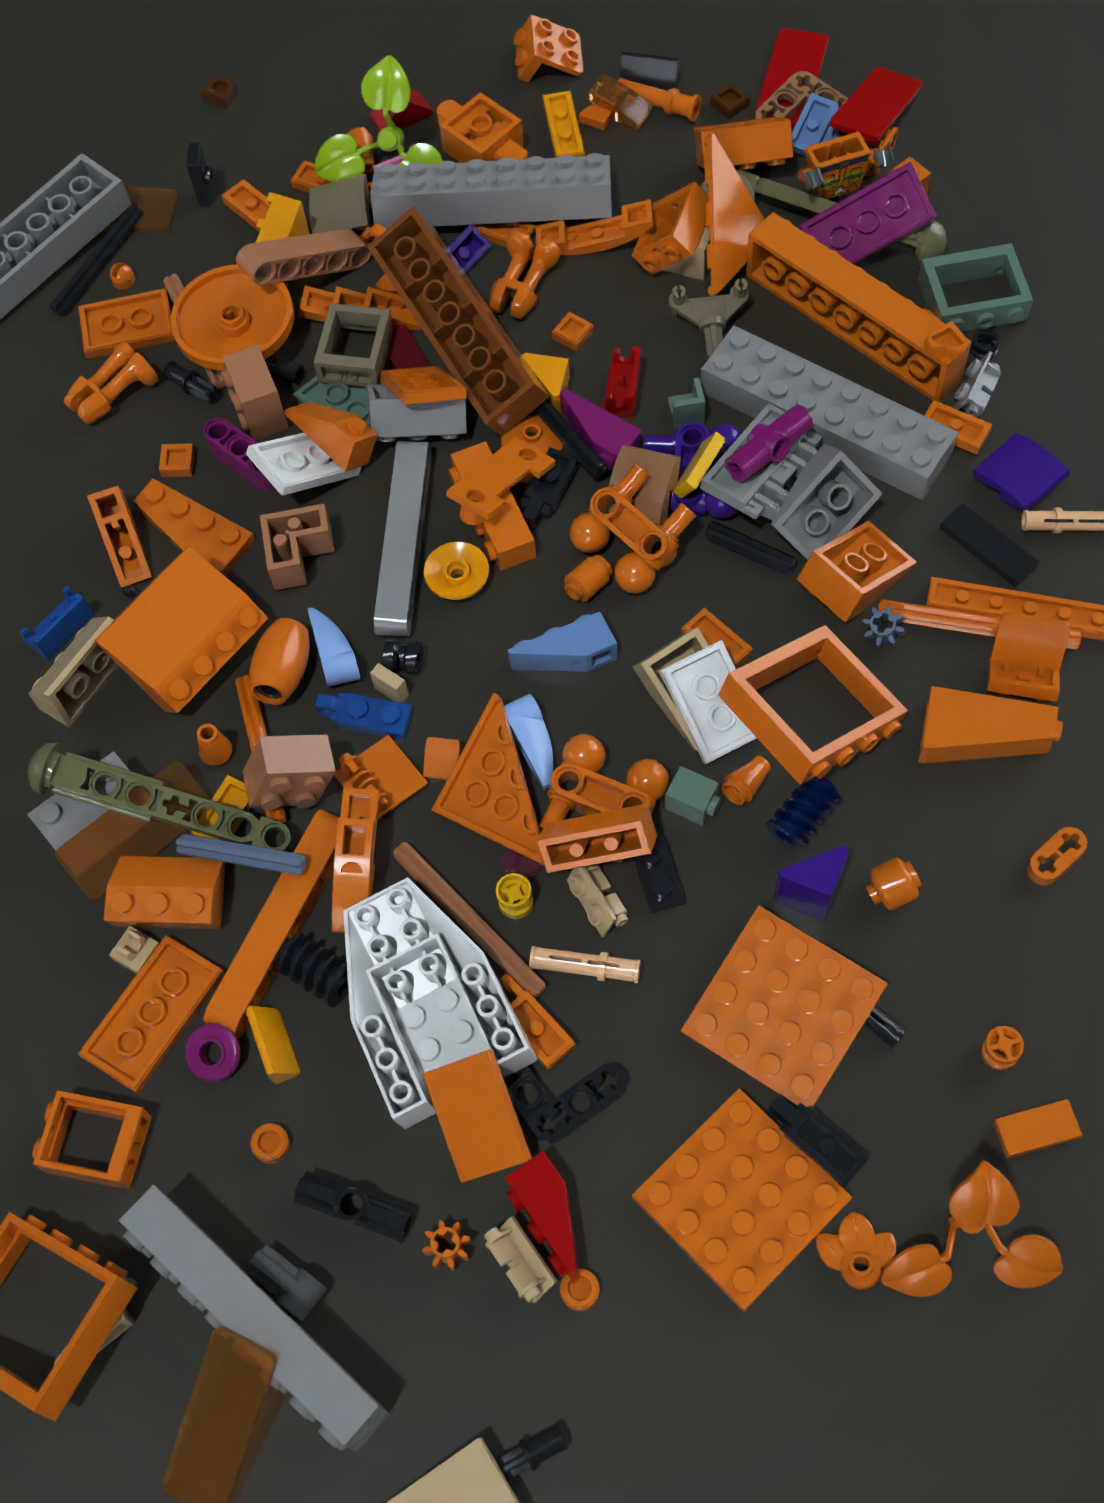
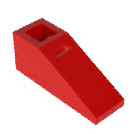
M542 1151L505 1177L510 1188L505 1195L517 1213L524 1209L531 1221L526 1226L538 1245L545 1241L552 1251L548 1259L558 1275L562 1277L567 1273L574 1284L580 1280L569 1192L565 1181L545 1152Z

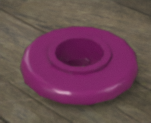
M207 1023L198 1027L189 1036L185 1046V1059L190 1071L197 1078L206 1082H220L229 1078L236 1070L240 1061V1045L236 1035L228 1027L219 1023ZM212 1041L217 1043L221 1049V1057L217 1063L211 1062L206 1054L207 1046Z

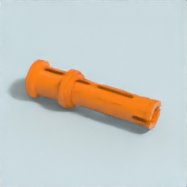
M619 78L617 84L621 85V87L616 86L615 95L617 97H624L663 108L667 115L679 114L686 116L692 122L699 116L702 106V97L695 94L692 97L680 93L679 89L675 88L665 91L629 81L625 78Z

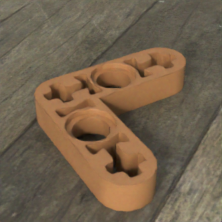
M799 71L793 74L757 109L754 120L770 118L772 113L774 114L773 117L782 116L791 119L803 106L805 107L811 92L837 102L839 109L849 98L813 74ZM788 100L792 105L790 107H783L778 104V101Z

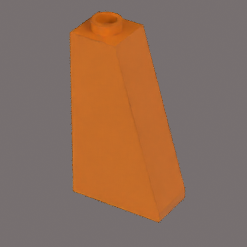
M931 686L926 704L918 762L936 763L1048 753L1053 742L1060 741L1063 721L1057 720L1059 707Z

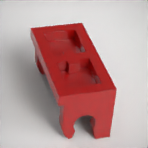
M632 346L630 357L627 358L620 355V348L616 347L613 351V362H610L603 409L619 418L634 419L641 373V347Z

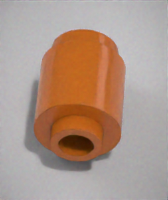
M600 555L587 557L565 576L564 588L566 593L575 601L587 602L609 582L610 576L613 574L612 567Z

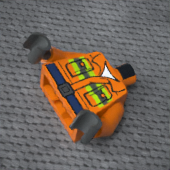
M859 131L805 147L807 168H801L798 171L797 177L808 191H815L817 196L838 203L841 200V195L856 191L860 187L863 176L872 165L876 164L877 168H884L895 163L892 147L883 150L878 148L869 149Z

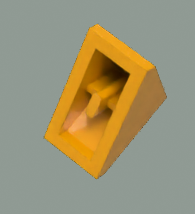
M532 353L522 354L549 394L548 400L561 414L560 391L563 388H568L570 380L569 359Z

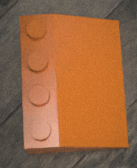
M187 546L94 641L164 712L179 713L263 625L268 617L246 593L191 547Z

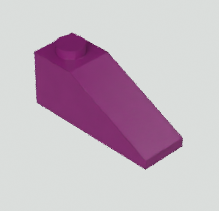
M566 388L560 391L563 414L573 429L606 465V470L613 471L622 445L642 448V430Z

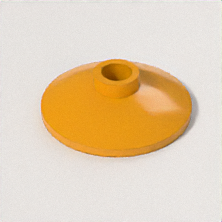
M450 542L439 546L428 556L424 565V578L429 589L439 597L449 600H461L475 595L484 587L489 577V563L485 554L478 547L466 542ZM457 574L463 575L459 578H452L454 575Z

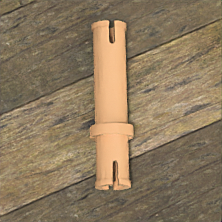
M1054 507L1052 511L1023 510L1021 525L1023 531H1051L1053 534H1061L1062 531H1104V511H1063L1061 507ZM1044 519H1068V522H1044ZM1080 519H1102L1103 522H1102V523H1086V522H1079V520H1080Z
M532 946L529 967L531 969L597 977L598 981L604 982L606 978L638 983L641 960L609 957L607 952L594 955Z

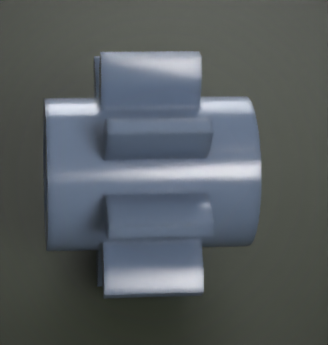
M889 605L885 611H878L873 607L871 620L863 619L862 621L863 626L871 628V630L864 634L865 640L874 638L877 649H880L882 644L886 643L895 647L896 635H905V630L897 626V624L903 621V615L897 614L893 616ZM884 622H888L890 628H886L884 633H880L878 627H881Z

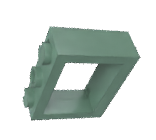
M1012 243L921 260L918 282L928 310L944 324L952 321L961 332L1028 320L1033 298ZM1004 274L1012 295L1005 298L948 307L941 285Z

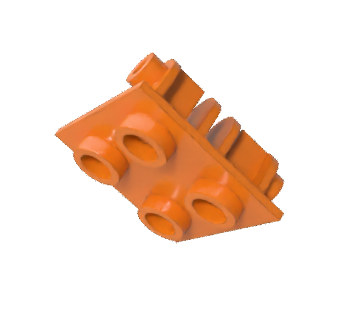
M389 735L358 756L351 755L350 753L342 755L339 758L340 768L334 774V777L343 788L379 790L378 820L428 785L425 778Z

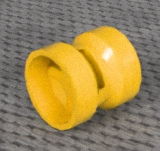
M511 873L506 874L498 881L496 895L499 909L503 915L511 919H520L527 916L533 909L534 904L529 880L521 874Z

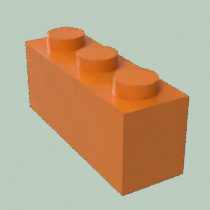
M647 803L546 823L537 842L546 871L551 873L651 854L657 833Z

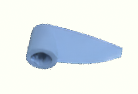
M307 608L327 686L331 687L361 679L354 651L341 630L317 609Z
M529 693L504 705L516 746L543 790H546L551 785L550 779L553 773L552 746L541 711L535 699Z

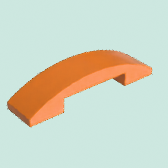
M651 199L621 206L622 215L568 228L564 220L535 226L536 245L539 240L548 239L558 245L561 249V255L564 256L590 254L620 246L639 237L654 226Z

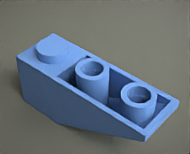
M600 611L592 615H582L573 623L561 628H551L544 635L532 640H522L512 648L507 649L512 670L589 672L618 659L617 642Z

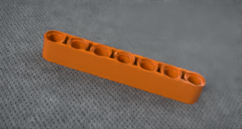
M320 809L312 818L293 852L307 857L306 871L300 876L288 873L280 875L211 998L204 1014L203 1020L205 1024L219 1023L228 1027L237 1038H240L245 1033L250 1024L246 1008L260 1006L278 973V969L275 968L277 955L284 944L297 932L301 931L334 871L339 816Z

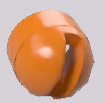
M118 262L111 267L110 279L115 288L127 289L135 283V275L129 265Z

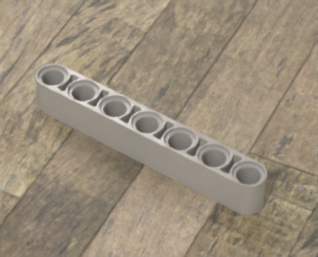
M397 441L374 612L375 635L409 637L411 633L431 467L430 442Z

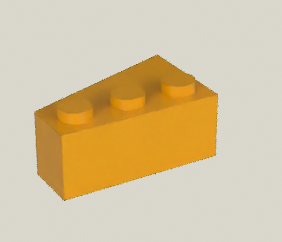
M269 192L266 201L270 203V207L265 219H258L256 228L260 229L255 243L310 234L302 201ZM283 281L286 287L289 281Z

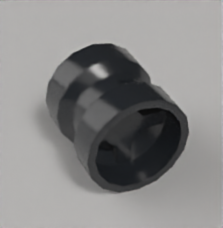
M387 638L383 648L382 666L394 673L397 670H404L407 674L418 675L422 663V643L419 641H409L405 644L400 643L397 639Z

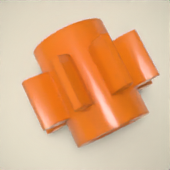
M439 1220V1229L434 1233L425 1231L426 1236L430 1240V1246L424 1247L422 1251L426 1256L436 1255L432 1263L436 1270L442 1263L448 1264L453 1272L456 1267L455 1262L460 1258L466 1261L469 1260L468 1255L463 1251V1246L470 1244L472 1241L470 1236H458L462 1227L459 1222H456L452 1228L445 1226L442 1220ZM452 1238L455 1249L453 1251L446 1249L442 1254L439 1243L441 1241L448 1242Z

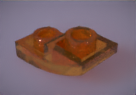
M604 74L600 75L588 91L589 102L612 110L613 120L635 129L640 128L652 111V106L639 94Z

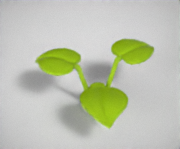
M387 55L373 66L364 76L361 85L362 97L366 104L374 110L383 109V116L388 125L379 132L378 141L357 149L356 141L351 135L338 134L332 136L322 145L317 154L315 172L319 177L331 183L363 175L365 162L360 154L378 147L387 152L398 150L400 157L403 159L398 166L410 165L415 162L424 164H439L443 162L439 151L427 143H418L411 146L407 155L404 152V147L402 146L404 134L400 128L394 126L389 110L395 113L404 111L409 104L411 92L406 73L393 56Z

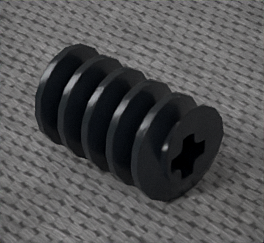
M297 932L281 948L275 960V968L278 969L281 975L290 976L293 983L301 984L305 991H313V995L317 999L325 998V1003L329 1007H335L349 993L347 962H344L337 968L338 955L333 954L327 960H324L327 955V948L320 947L314 953L315 940L309 939L302 945L305 935L302 932Z

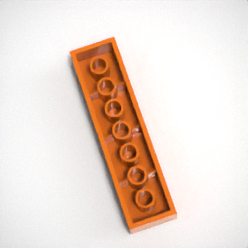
M774 212L749 233L746 276L932 401L941 402L962 382L972 341L967 339L968 349L962 359L950 360L945 356H931L925 351L924 343L929 332L944 325L939 318L930 315L915 305L910 299L904 298L887 284L878 281L861 267L855 266L841 257L838 252L829 249L818 242L812 235L806 234L795 227L789 220L783 219Z

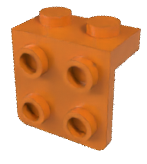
M531 14L523 27L516 31L514 45H516L515 64L518 68V79L529 82L541 63L575 76L582 74L583 61L580 36L573 29L562 27L550 22L548 19Z
M1010 612L1001 614L988 663L987 691L996 692L1000 695L1028 697L1037 701L1057 702L1060 693V668L1071 632L1070 623L1062 620Z

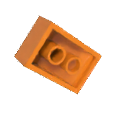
M867 521L814 550L798 576L797 581L810 594L816 596L835 616L846 623L864 612L916 565L917 561L870 521Z

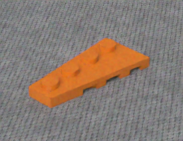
M154 478L134 499L136 508L160 532H163L179 550L183 551L187 546L191 547L225 577L255 541L252 532Z

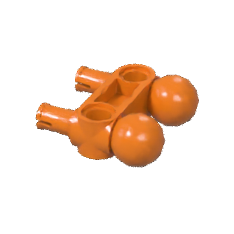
M636 463L633 464L617 485H608L596 491L590 501L588 509L590 512L581 513L577 516L569 528L572 544L583 553L599 552L606 547L610 539V530L635 551L622 556L614 568L615 580L619 587L627 593L634 594L642 593L649 589L656 578V570L659 571L661 567L667 566L674 561L677 555V548L680 546L678 544L680 540L677 538L697 516L681 502L663 525L660 523L656 525L634 506L631 498L650 477ZM615 501L614 510L606 514L608 505ZM662 541L661 549L657 553L652 554V546L656 542Z
M581 733L573 736L564 745L562 752L563 762L551 775V785L546 794L549 797L550 803L539 824V829L542 831L546 823L565 820L569 811L591 815L648 803L652 816L656 801L661 799L669 788V773L657 760L642 759L631 766L626 775V784H623L597 773L604 765L606 758L605 747L600 740L591 734ZM566 781L578 783L577 787L573 790L566 791L561 789V786ZM623 859L614 860L613 862L622 863Z

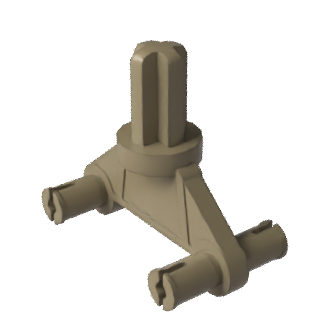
M741 278V283L739 279L735 281L730 294L688 299L685 287L679 285L678 290L676 285L669 296V307L671 308L672 316L677 317L678 313L679 317L682 316L694 323L695 326H698L699 332L704 334L708 358H710L722 342V331L726 329L728 320L738 310H742L744 304L748 301V283L743 278Z

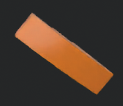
M306 285L304 287L298 317L325 323L330 304H349L368 308L378 307L390 310L394 328L405 324L408 330H421L420 325L400 295L371 287L367 288L366 294L336 286L335 293Z

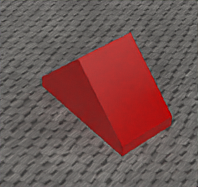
M410 89V101L404 111L395 113L389 110L394 126L401 129L433 115V110L420 92ZM373 109L370 113V119L380 132L388 125L383 116V109Z

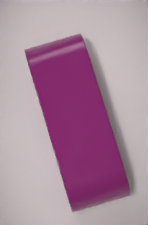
M214 418L205 424L203 429L204 436L211 454L256 489L262 492H270L276 489L246 455L248 446L258 442L224 418Z

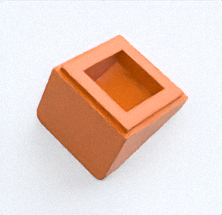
M427 737L423 777L447 781L463 751L461 741L457 739Z

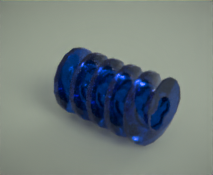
M825 776L821 779L814 777L794 789L791 793V798H787L784 801L783 808H779L774 813V818L769 819L766 823L767 829L776 840L786 846L792 847L796 843L805 847L808 844V840L803 833L814 836L817 831L811 823L823 826L825 819L820 812L831 816L834 810L829 802L834 805H840L842 798L837 793L834 785Z

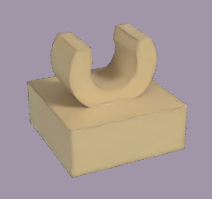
M129 926L109 956L112 960L137 974L159 945V942Z

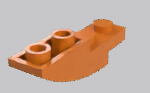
M343 788L334 858L332 933H345L343 910L372 896L375 869L373 861L380 792L377 789Z

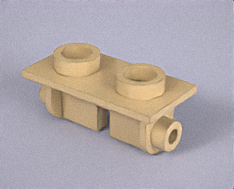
M593 864L573 868L567 879L570 890L579 899L587 912L589 922L596 927L601 937L603 938L607 935L613 924L617 928L625 925L629 921L627 918L628 911L617 894L603 895V892L609 891L612 886L603 874L600 866Z
M511 1216L499 1229L494 1227L484 1235L487 1240L486 1248L490 1249L500 1266L508 1264L510 1267L506 1275L518 1291L520 1299L525 1297L528 1303H536L558 1282L514 1216Z

